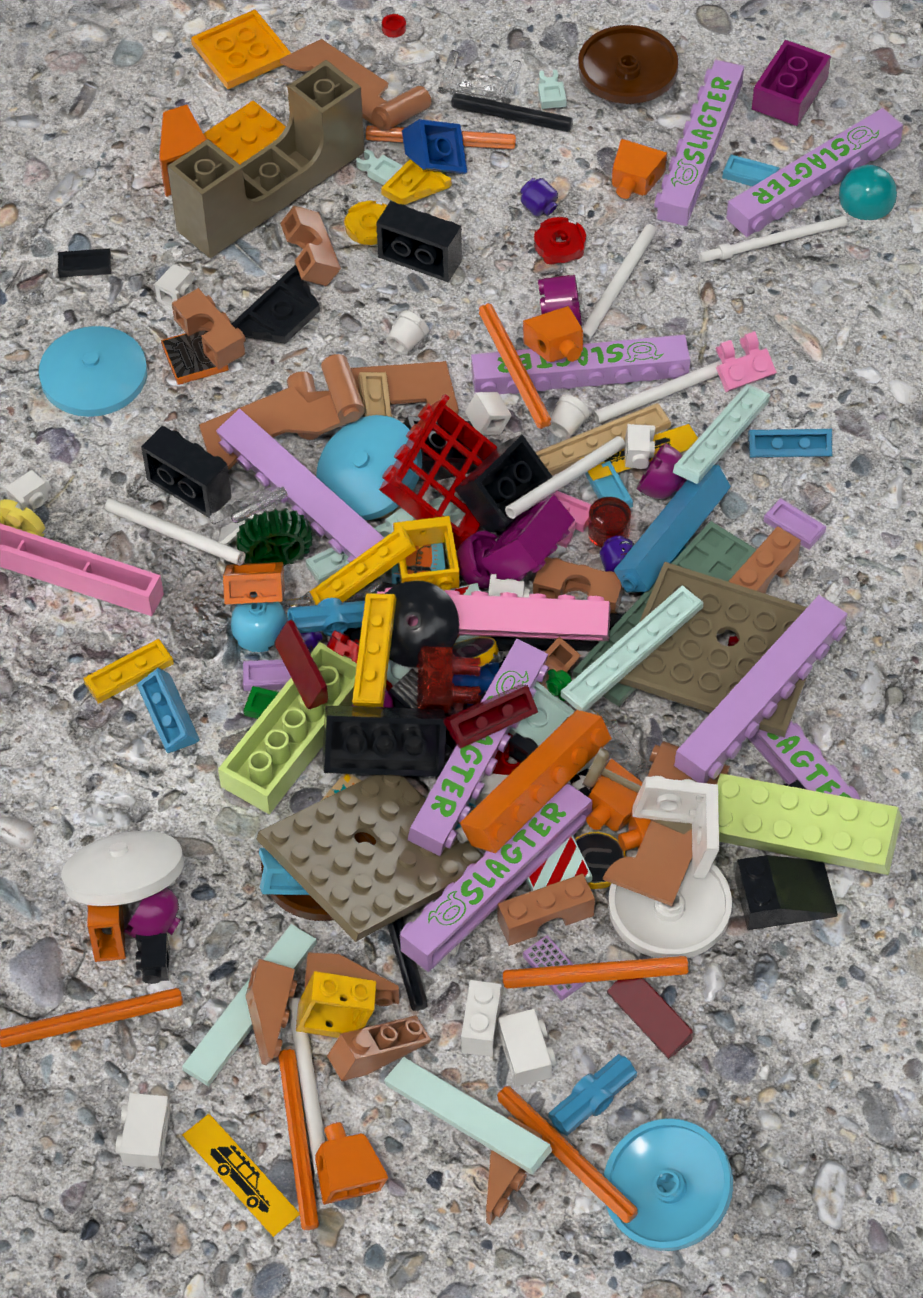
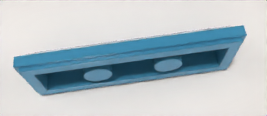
M832 429L749 430L750 458L832 456Z
M157 668L136 684L167 753L177 751L200 741L175 683L168 672Z

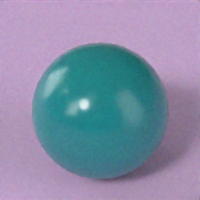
M862 165L852 169L844 177L839 188L841 207L846 213L860 220H877L885 217L892 211L897 199V187L893 177L885 169L876 165Z

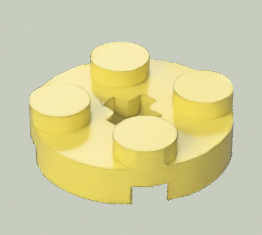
M8 499L0 500V524L41 537L44 536L42 533L45 530V526L32 510L26 507L22 511L15 507L18 502Z

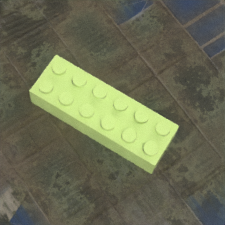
M321 642L317 644L310 654L327 685L328 703L307 709L292 678H290L218 768L222 788L269 815L323 747L325 705H353L352 699L357 663L345 655L341 656Z
M720 773L717 783L719 842L889 875L902 820L898 807Z

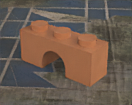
M293 206L280 224L287 242L296 244L303 249L295 259L302 280L327 286L337 275L341 267L319 212Z
M197 288L172 302L174 320L188 336L199 331H209L201 336L203 352L218 370L245 355L244 343L246 339L243 332L239 328L235 329L226 313L220 312L216 308L214 301L209 295L205 296Z
M777 526L728 582L766 594L768 585L773 577L778 575L782 578L798 560L801 540Z
M546 557L544 559L546 564L537 571L533 582V594H544L548 599H558L559 595H565L571 591H581L587 596L604 597V601L610 602V613L617 614L624 593V587L621 585L615 572L593 569L587 565H577L565 562L559 558Z
M580 874L497 903V921L508 946L536 937L539 927L552 919L562 918L565 926L594 916L595 898L584 874Z

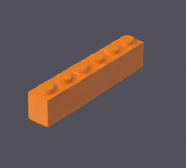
M576 710L460 822L470 845L492 853H496L598 753L600 747L603 748L612 739L602 716Z

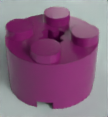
M575 275L538 279L539 293L545 296L540 299L541 313L545 314L569 306L582 327Z

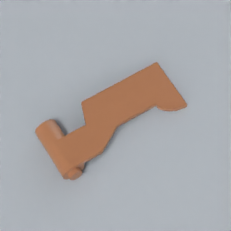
M323 39L280 59L281 64L299 71H310L325 60L330 62L361 86L363 118L382 131L395 127L431 106L430 94L422 86H416L389 101L384 100L380 96L388 88L389 83Z
M342 354L331 355L325 358L321 364L330 392L329 395L308 403L291 386L240 407L246 415L272 438L286 432L323 434L359 420L365 412L347 357ZM238 409L199 424L207 452L213 456L221 457L227 463L228 470L235 465L238 457L233 452L230 455L221 448L219 445L221 439L216 430Z
M446 361L351 368L359 394V372H386L390 404L426 402V404L432 405L446 394L450 398L445 405L456 414L459 413ZM296 372L287 379L288 388L293 386L308 403L330 394L329 391H316L313 376L309 372ZM298 433L301 438L307 440L316 439L321 435Z
M665 741L662 742L661 746L655 744L649 759L653 764L647 777L662 776L673 780H693L674 766L678 746ZM723 764L724 766L720 773L728 775L730 766ZM719 775L714 780L710 778L706 783L717 784ZM651 820L636 857H623L615 861L606 871L603 880L672 906L692 859V829L682 834Z

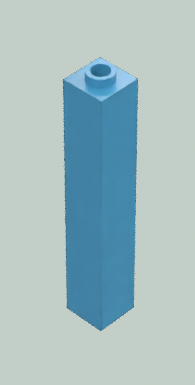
M714 465L698 484L687 479L614 569L626 593L649 591L656 582L664 561L668 563L673 561L731 488L719 465Z

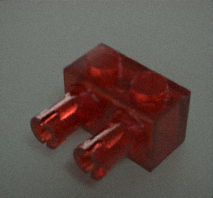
M423 646L418 654L417 708L444 709V712L447 714L454 703L475 705L480 703L481 695H478L481 692L480 686H454V683H452L454 675L479 676L481 666H478V664H481L480 657H454L450 647Z

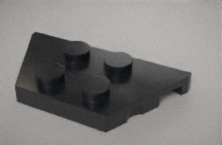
M294 265L231 324L235 329L239 328L247 338L286 344L320 312V307L315 296L311 294L307 282L301 279L297 266Z

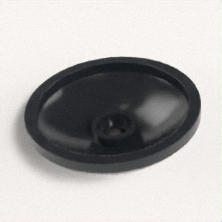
M425 581L400 583L385 593L395 594L396 596L389 659L398 665L409 668L427 667L443 659L453 648L460 626L458 611L450 596L440 587ZM417 617V625L409 626V618Z

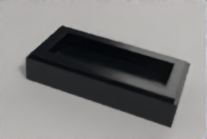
M110 248L58 252L59 278L111 274Z

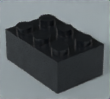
M392 201L389 202L376 222L378 258L449 283L462 262L461 225Z
M162 425L141 446L147 480L206 517L212 519L232 498L227 463L221 457L213 456L206 452L201 445L186 440L178 431L170 430Z
M523 434L501 443L455 488V491L484 531L491 533L507 527L514 520L506 514V506L553 476Z

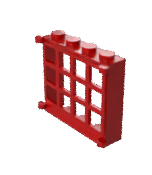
M444 394L440 400L432 405H425L418 414L420 418L418 424H415L406 435L408 441L395 453L394 458L397 460L394 465L389 466L382 476L384 482L379 490L416 520L445 517L443 513L451 501L465 513L458 527L451 522L455 550L457 551L464 540L477 532L480 524L466 504L454 496L455 488L466 478L465 474L472 462L477 466L483 462L476 455L485 460L497 446L445 405L450 397ZM436 422H437L439 425H441L444 429H446L449 433H451V435H449V434H448L446 431H444L440 426H438V425L436 424ZM431 430L447 441L440 455L424 443ZM456 439H458L460 442H462L465 446H467V447H468L470 450H472V451L470 452L467 448H465V447H464L461 443H459ZM452 446L467 457L460 471L445 460ZM420 449L436 461L429 474L413 463ZM440 466H443L456 477L449 491L434 480ZM409 469L424 480L417 494L402 483ZM429 485L445 497L438 510L422 499Z

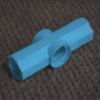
M327 598L318 603V605L289 608L287 612L288 621L292 619L300 633L323 631L328 636H331L334 630L344 633L348 628L362 627L365 601L342 603L338 598Z
M618 1054L594 1075L589 1073L574 1086L572 1094L548 1113V1118L561 1134L568 1136L591 1115L598 1116L604 1112L612 1103L614 1096L637 1077V1071L625 1056Z

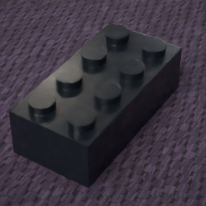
M325 705L322 757L324 773L439 777L444 768L446 726L443 720L446 719L444 709Z

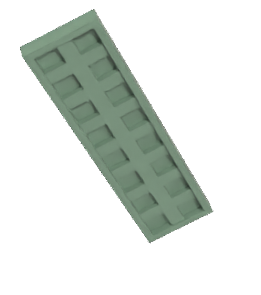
M710 521L671 564L728 582L757 549ZM655 583L609 631V641H599L573 670L574 678L580 675L639 623ZM617 683L603 697L620 707L636 688Z

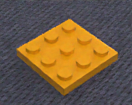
M256 9L191 37L193 47L227 89L282 66L283 64L280 63V59L291 54Z
M252 100L203 134L206 140L209 139L240 165L274 142L282 134L286 126Z

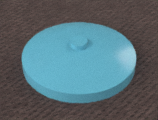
M104 326L83 327L62 335L46 349L39 365V379L47 399L60 410L77 416H102L124 408L139 395L147 378L146 358L138 342L130 335L118 329Z
M383 415L362 417L355 422L345 425L329 440L323 449L318 461L316 477L364 520L376 519L390 513L399 505L382 493L379 488L384 482V479H382L384 472L389 466L394 465L397 460L394 458L395 453L403 444L407 443L408 438L406 435L409 428L399 420ZM421 449L413 461L419 468H422ZM409 469L402 483L413 491L419 476Z
M680 1119L654 1120L632 1130L614 1148L604 1171V1177L631 1201L638 1210L637 1216L630 1223H624L606 1205L611 1219L632 1241L653 1250H681L704 1240L722 1222L732 1199L733 1174L730 1162L723 1148L706 1130L696 1124Z

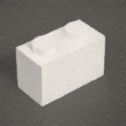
M470 980L461 1034L462 1053L493 1057L501 1005V984Z
M535 1009L499 1017L498 1034L514 1086L517 1087L551 1078L552 1066L556 1065L555 1055L551 1046L546 1047L544 1038L547 1037L545 1023L543 1019H537Z
M130 1093L128 1105L123 1104L121 1111V1123L124 1124L123 1134H118L116 1140V1154H120L123 1166L162 1168L171 1113L168 1096Z

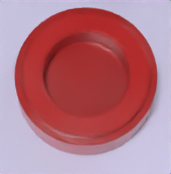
M398 14L385 16L382 19L383 34L392 38L402 36L406 32L405 18Z

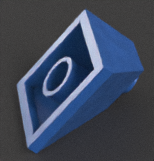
M419 119L402 130L405 155L423 170L458 174L467 173L460 124Z

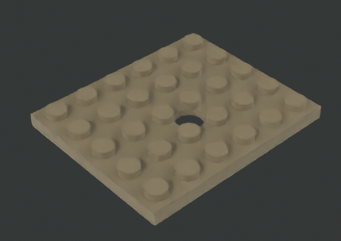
M664 561L640 621L682 585L704 602L703 608L618 683L711 713L807 607ZM725 630H731L737 634L739 641L734 646H724L718 642L716 636L717 634L724 633ZM807 677L804 680L799 679L794 684L795 688L792 694L786 700L782 698L777 703L778 706L774 714L769 719L764 718L759 723L760 730L785 738Z
M372 775L260 830L256 838L355 942L440 897L450 883H455L463 876L470 864H476L483 857L474 846L470 845L469 841L462 844L457 838L450 849L444 848L441 856L408 841L410 827L426 799L401 775ZM359 832L368 833L375 838L376 844L372 845L368 842L358 843L354 835Z

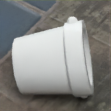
M404 310L396 318V323L388 334L386 341L393 350L407 355L429 333V328L418 315Z
M567 394L562 395L551 415V425L548 429L552 434L561 439H569L587 421L590 411L578 398Z

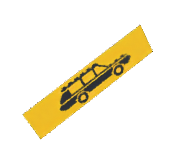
M689 424L655 434L653 439L655 441L654 456L665 443L680 453L687 451L698 437ZM625 447L587 471L591 479L594 481L612 475L608 466L602 467L601 465L608 461L611 462L616 473L631 469L625 467Z
M207 1114L182 1134L186 1141L272 1237L300 1216L295 1207L210 1114Z

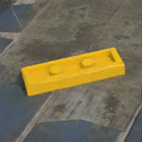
M157 639L84 677L83 680L99 704L139 683L157 668L163 670L173 665L174 661L160 639Z

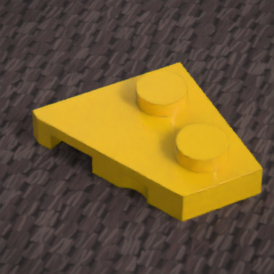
M410 159L381 187V195L395 203L406 205L450 188L452 180L439 171L423 170Z

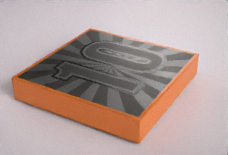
M199 331L191 336L185 333L161 340L162 348L177 385L229 370L228 365L218 370L204 354L201 336L209 331Z

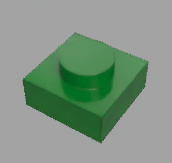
M252 686L243 709L244 716L258 719L279 692Z

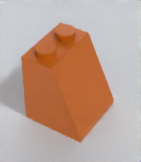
M187 104L163 112L159 159L166 197L171 196L167 166L206 140Z

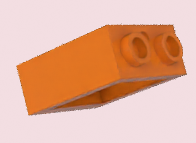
M283 562L250 563L240 566L236 564L226 565L223 574L224 604L282 602L285 592ZM256 592L257 596L251 597L250 593Z

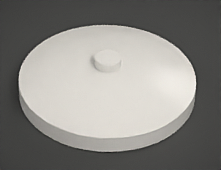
M130 831L107 836L84 846L66 861L61 876L67 895L79 903L92 906L122 905L142 900L168 887L181 874L184 867V856L180 843L167 834L155 831Z
M691 859L672 906L611 883L608 908L615 930L633 949L653 958L686 956L688 959L707 951L723 936L730 920L732 896L726 878L714 863H712L705 879L694 878L692 875Z

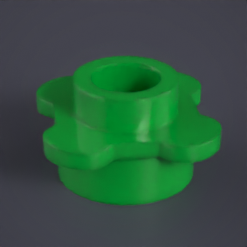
M550 669L548 671L549 678L546 681L547 689L553 696H558L560 700L565 701L561 697V690L572 679L563 670L556 672L554 669Z

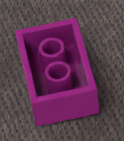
M784 40L754 87L751 109L798 126L828 78L831 56Z
M555 494L517 516L480 562L490 574H497V579L520 581L530 570L532 573H535L546 564L544 559L557 550L558 546L556 543L563 540L570 533L568 528L575 519Z

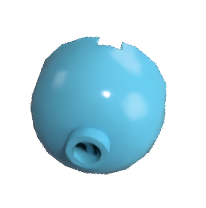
M279 602L237 604L232 612V635L238 641V644L251 652L269 651V647L275 645V640L280 634L282 627L287 623L288 618L283 606Z

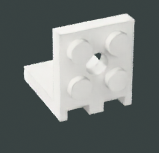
M662 776L645 777L632 806V817L692 824V875L694 878L705 879L719 851L718 785L699 783L691 779L673 780Z

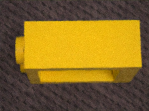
M450 516L393 523V531L402 526L407 531L414 546L445 543L449 569L408 574L406 560L403 559L398 563L401 583L425 581L443 590L459 588V567Z
M314 971L298 1002L296 1031L339 1038L342 1033L364 1028L374 1011L376 981ZM340 997L346 998V1001H341ZM330 1022L332 1027H327L326 1023Z

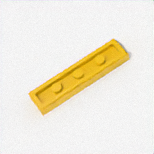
M400 526L309 592L316 605L327 598H338L343 603L416 551V548L407 531Z
M366 593L352 699L354 706L383 707L396 606L395 594Z

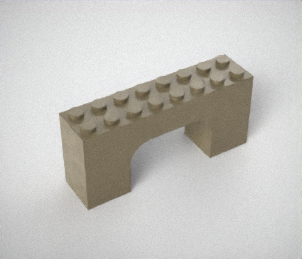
M327 60L287 86L290 115L286 128L274 142L239 165L207 139L167 166L176 229L210 259L364 153L361 86Z

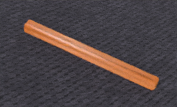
M368 125L365 133L366 140L403 143L402 130L406 127H393L387 131H382L374 125ZM461 131L463 146L514 149L516 145V136L514 134Z
M490 303L481 305L479 307V315L534 422L540 429L549 427L551 425V417L493 305Z
M686 956L511 969L503 971L502 977L505 988H520L686 975L689 967Z
M173 988L0 1029V1046L5 1048L178 1007L183 1004L181 991L179 988Z
M288 1049L280 1051L278 1057L301 1228L303 1230H314L318 1228L319 1222L296 1055L294 1050Z
M505 1086L498 1092V1101L519 1122L542 1134V1140L551 1145L552 1153L624 1223H630L637 1216V1207L510 1086Z

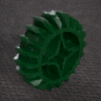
M275 508L270 512L264 510L262 514L255 513L252 519H245V524L240 525L239 531L236 533L237 549L245 553L244 561L247 564L283 562L284 566L289 563L294 564L295 560L304 559V554L310 552L309 547L312 546L313 540L311 526L304 515H298L297 511L289 512L287 508L282 511H278Z

